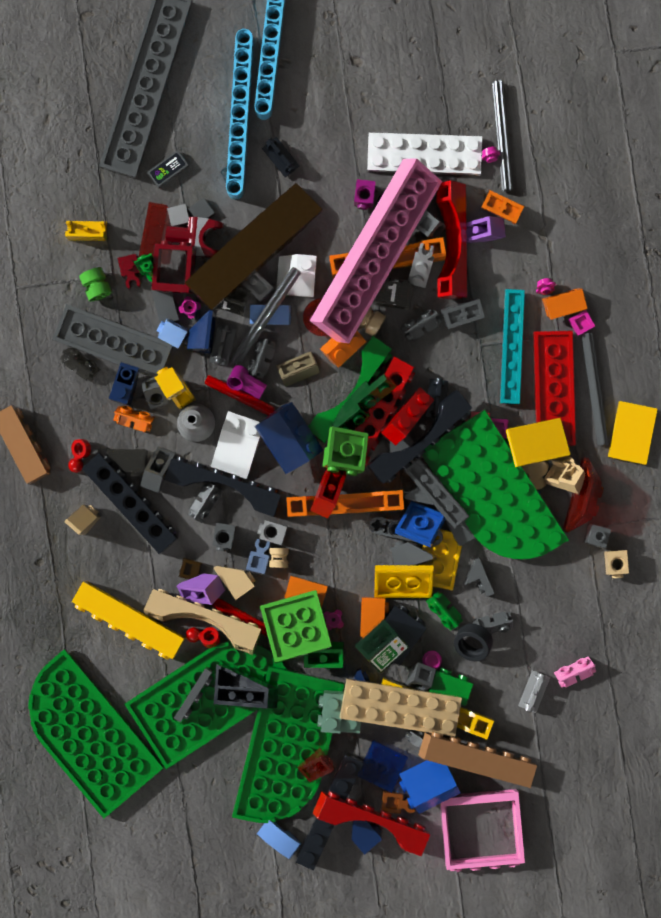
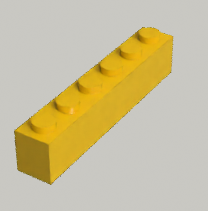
M87 581L82 582L72 600L76 604V609L82 612L87 610L92 613L91 617L97 621L102 622L104 620L108 622V627L111 629L124 631L127 638L133 641L138 639L143 642L142 646L149 650L154 648L159 651L158 655L164 659L175 658L186 638Z

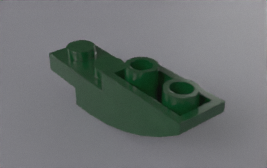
M385 374L372 384L365 381L344 403L332 426L354 430L371 416L368 410L374 407L386 395L390 394L397 385Z

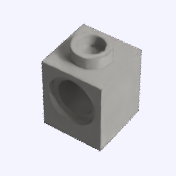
M265 520L264 524L260 523L257 534L260 535L259 539L282 545L288 527ZM269 527L277 529V535L274 538L267 536L266 531Z

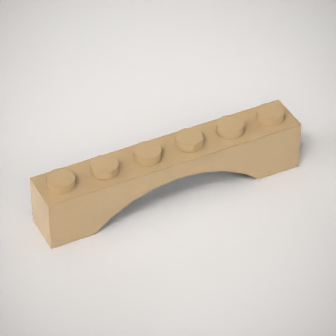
M158 589V591L152 590L144 608L146 616L162 622L177 618H194L205 621L222 631L235 649L251 655L254 654L261 636V629L254 623L248 622L246 624L241 622V619L238 617H227L219 610L212 609L211 611L200 603L194 602L192 604L187 602L186 598L181 596L173 597L162 589Z

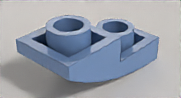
M250 305V324L256 322L266 305ZM279 305L267 324L291 325V305Z
M270 820L268 823H264L257 833L266 843L288 859H291L302 844L289 831H284L276 822Z

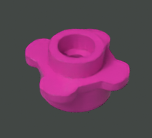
M550 278L541 279L537 282L538 289L536 293L550 294L555 290L554 286H556V283L552 282Z
M187 296L178 310L181 314L188 315L189 319H193L196 316L197 310L201 308V304Z
M340 610L335 612L326 611L323 616L326 619L327 630L336 627L340 629L344 626Z

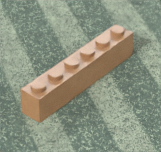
M432 731V734H424L418 754L424 760L531 788L537 765L531 762V758L520 755V758H516L513 753L508 751L498 753L496 752L497 749L485 746V749L480 748L479 744L471 741L465 744L461 742V739L450 736L449 739L443 738V734Z

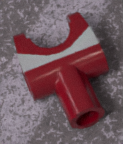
M189 217L188 228L167 226L165 239L166 241H172L174 244L189 242L191 246L197 248L196 257L211 258L218 250H212V248L207 247L205 243L206 235L212 230L224 229V223L208 218Z

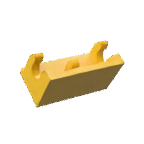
M66 221L67 231H65V237L68 240L107 241V222Z

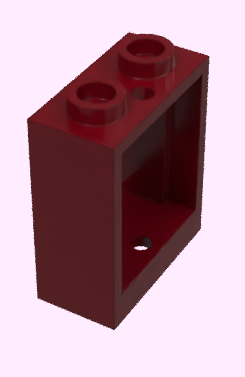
M161 241V244H155L151 290L193 294V291L186 284L160 283L162 250L186 251V282L195 273L197 248L191 246L189 242H180V245H172V241Z

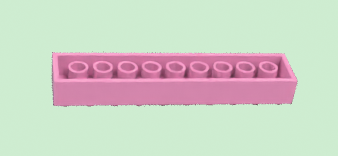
M403 159L310 319V322L337 342L350 343L442 183L418 159Z

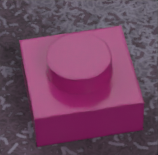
M586 310L568 320L577 336L595 327Z
M490 418L503 439H507L508 420Z

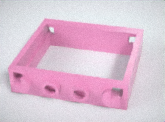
M517 789L462 793L440 803L445 866L447 870L460 872L463 868H470V870L475 871L481 870V867L489 866L490 869L501 868V865L515 867L525 863L519 793ZM511 801L516 854L451 859L447 806Z

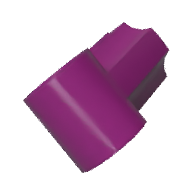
M240 365L232 369L227 379V385L231 389L243 390L257 399H260L267 386L250 376L248 370Z

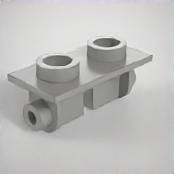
M532 670L518 706L527 711L537 713L550 677Z

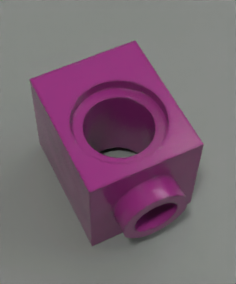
M356 180L354 206H358L357 208L361 210L373 208L376 181ZM361 192H367L370 195V197L368 199H362L360 198L359 194Z

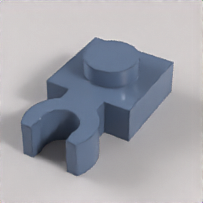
M257 539L255 542L257 551L250 552L246 571L265 575L270 558L269 555H265V552L269 550L270 542L267 541L266 546L261 548L259 546L260 539Z

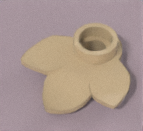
M543 461L521 466L536 490L546 486L542 477L548 472L549 465L547 462Z

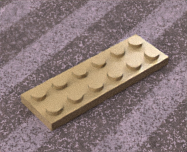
M346 678L340 718L429 733L435 731L443 735L455 737L462 698Z

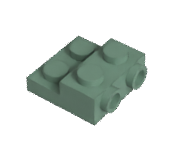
M324 690V695L319 697V707L323 709L322 715H318L317 727H321V732L339 734L341 732L360 733L361 722L340 718L343 691Z

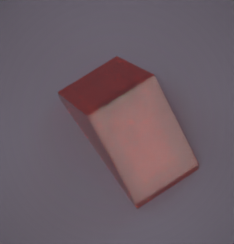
M319 748L301 763L298 769L309 782H312L333 772L334 765L325 752Z

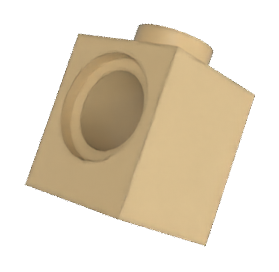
M627 550L604 551L607 575H612V578H623V574L629 573ZM615 559L621 562V566L617 570L612 566Z

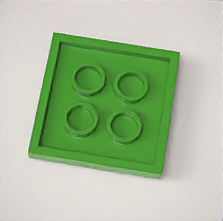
M316 590L260 606L275 663L332 647Z

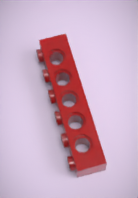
M393 357L385 372V375L390 379L393 376H399L402 380V383L390 392L393 400L385 402L381 399L374 407L368 410L371 416L355 429L358 432H364L367 426H372L375 429V434L368 436L365 468L370 460L368 456L370 450L375 451L379 440H377L379 433L388 425L386 423L388 416L393 417L397 406H395L397 399L402 400L406 392L403 389L406 382L411 383L415 375L412 372L413 366L396 357ZM380 409L384 412V417L376 419L373 416V412Z

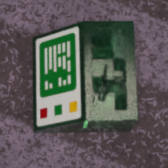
M384 618L355 643V647L380 673L386 670L410 648Z

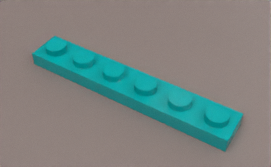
M505 289L500 404H520L525 290Z

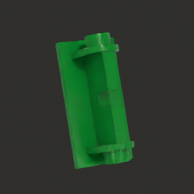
M151 253L141 255L134 261L141 275H146L150 282H152L154 261Z
M437 591L431 598L426 600L429 609L438 615L441 623L446 628H449V630L458 627L463 621L462 615L454 606L449 610L446 608L451 602L443 593Z

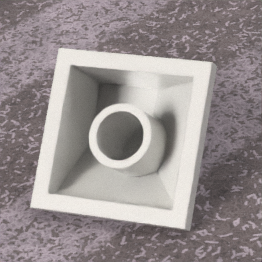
M300 254L279 256L276 290L290 269L295 267L300 270L301 274L287 295L314 298L317 256Z

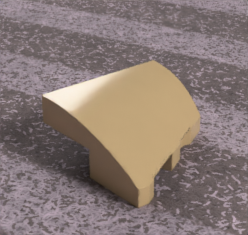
M571 456L552 459L553 465L544 478L545 483L579 494L584 482V470L575 463Z

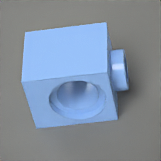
M167 318L165 322L161 321L157 328V332H159L158 338L179 348L188 329Z

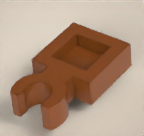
M383 791L381 810L401 814L402 808L409 813L415 812V809L408 807L407 798L403 799V793Z

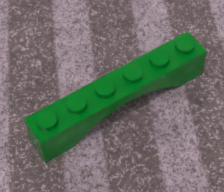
M372 336L362 350L361 373L353 391L336 407L318 413L308 426L313 435L324 444L328 441L329 428L332 426L344 403L365 381L375 380L381 372L379 368L382 363L386 365L392 357L390 354L392 349L374 336Z

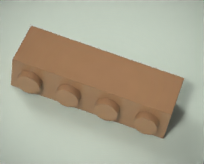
M11 405L0 411V434L26 484L31 485L51 474L48 470L51 467L47 459L42 458L40 454L42 450L38 442L33 441L31 428L28 424H24L22 411L20 408Z

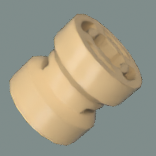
M270 548L271 560L269 561V567L288 568L287 555L289 554V548Z

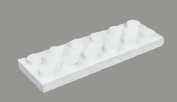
M369 133L367 172L396 173L403 159H418L433 174L480 176L482 136Z

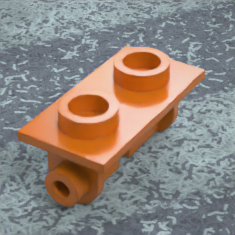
M119 406L114 411L113 421H116V424L129 428L131 422H135L133 429L146 433L151 431V423L155 417L145 411L138 412L132 410L129 406Z

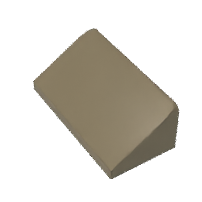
M311 351L276 365L285 387L320 373Z

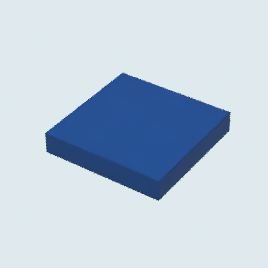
M411 501L395 529V534L431 548L445 521V517L436 510Z

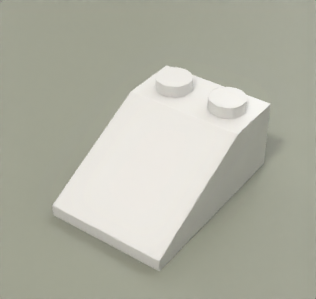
M228 411L211 467L247 479L261 440L260 434L254 427L259 421Z

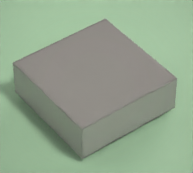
M186 204L167 208L171 226L178 227L188 224L189 215Z

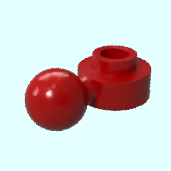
M77 439L72 443L71 451L74 458L68 463L71 472L78 473L82 471L84 467L82 458H87L91 453V445L86 439Z
M191 627L186 631V638L189 642L195 643L201 640L202 644L207 648L215 647L220 642V634L213 627L205 628L202 632L196 627Z

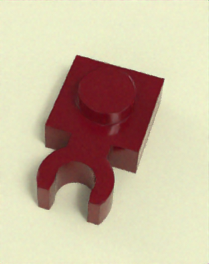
M132 254L117 258L121 276L127 277L126 287L131 289L130 283L132 281H136L137 286L141 287V282L136 277V274H140V271L134 263L138 259L137 255Z

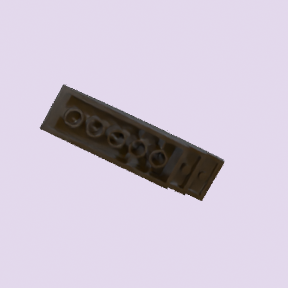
M295 183L211 257L185 284L210 310H213L290 244L293 238L303 231L323 209Z

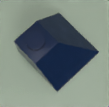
M209 310L189 330V335H185L184 345L187 346L188 351L211 354L216 315L212 310Z

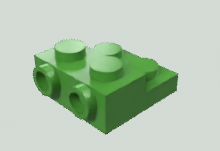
M330 427L328 444L324 450L323 467L328 468L327 471L331 473H339V470L346 471L348 476H357V473L364 472L368 433Z

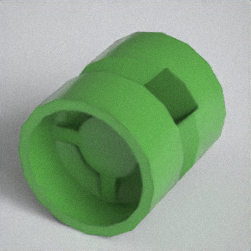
M102 267L90 269L79 276L83 287H87L85 293L89 302L101 300L112 294L109 283L104 281L106 276Z

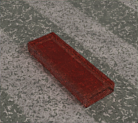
M149 202L138 257L150 253L154 257L155 244H161L168 205Z

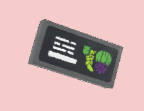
M177 150L147 173L156 186L161 188L187 169L189 165Z

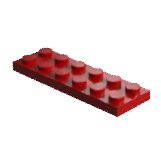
M534 331L536 423L561 418L568 446H575L573 331Z

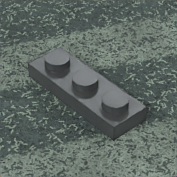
M209 667L204 669L174 719L179 722L183 718L188 719L193 711L190 708L193 702L198 703L203 695L200 692L203 686L208 687L214 678L211 675L212 669Z

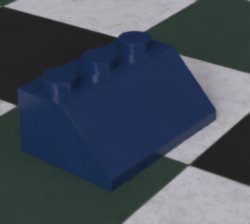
M293 402L282 405L254 426L285 474L307 463L323 451Z

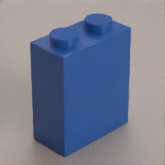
M426 760L399 774L402 779L399 784L403 792H408L410 796L407 798L411 809L415 808L418 814L460 794L448 766Z

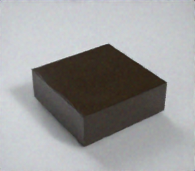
M183 558L178 577L191 579L199 576L202 563Z

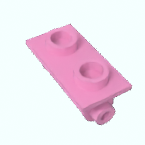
M586 657L577 660L569 666L561 667L558 671L554 672V675L559 680L560 687L567 688L577 683L575 676H579L582 681L593 676L596 669L591 659Z

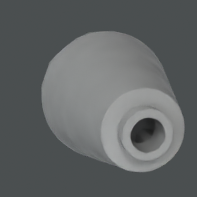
M191 404L180 412L177 419V427L185 439L192 442H200L206 440L213 433L215 418L211 410L206 406ZM195 418V422L191 423V420Z

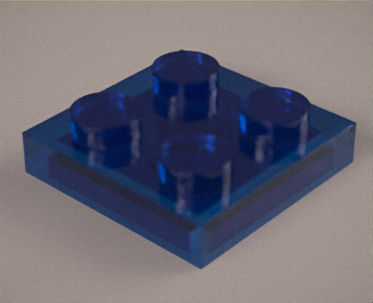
M373 740L357 777L392 793L408 756Z

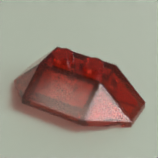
M586 457L582 458L580 467L585 472L584 482L579 494L572 493L563 526V532L569 533L592 520L593 516L596 517L599 506L596 504L598 498L602 497L604 487L601 486L602 480L590 459Z

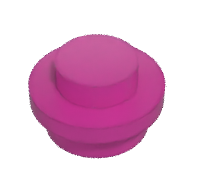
M495 146L488 147L482 151L483 155L481 158L483 161H487V163L494 162L500 156V151Z
M428 651L424 654L422 661L424 665L438 669L442 663V658L438 652Z

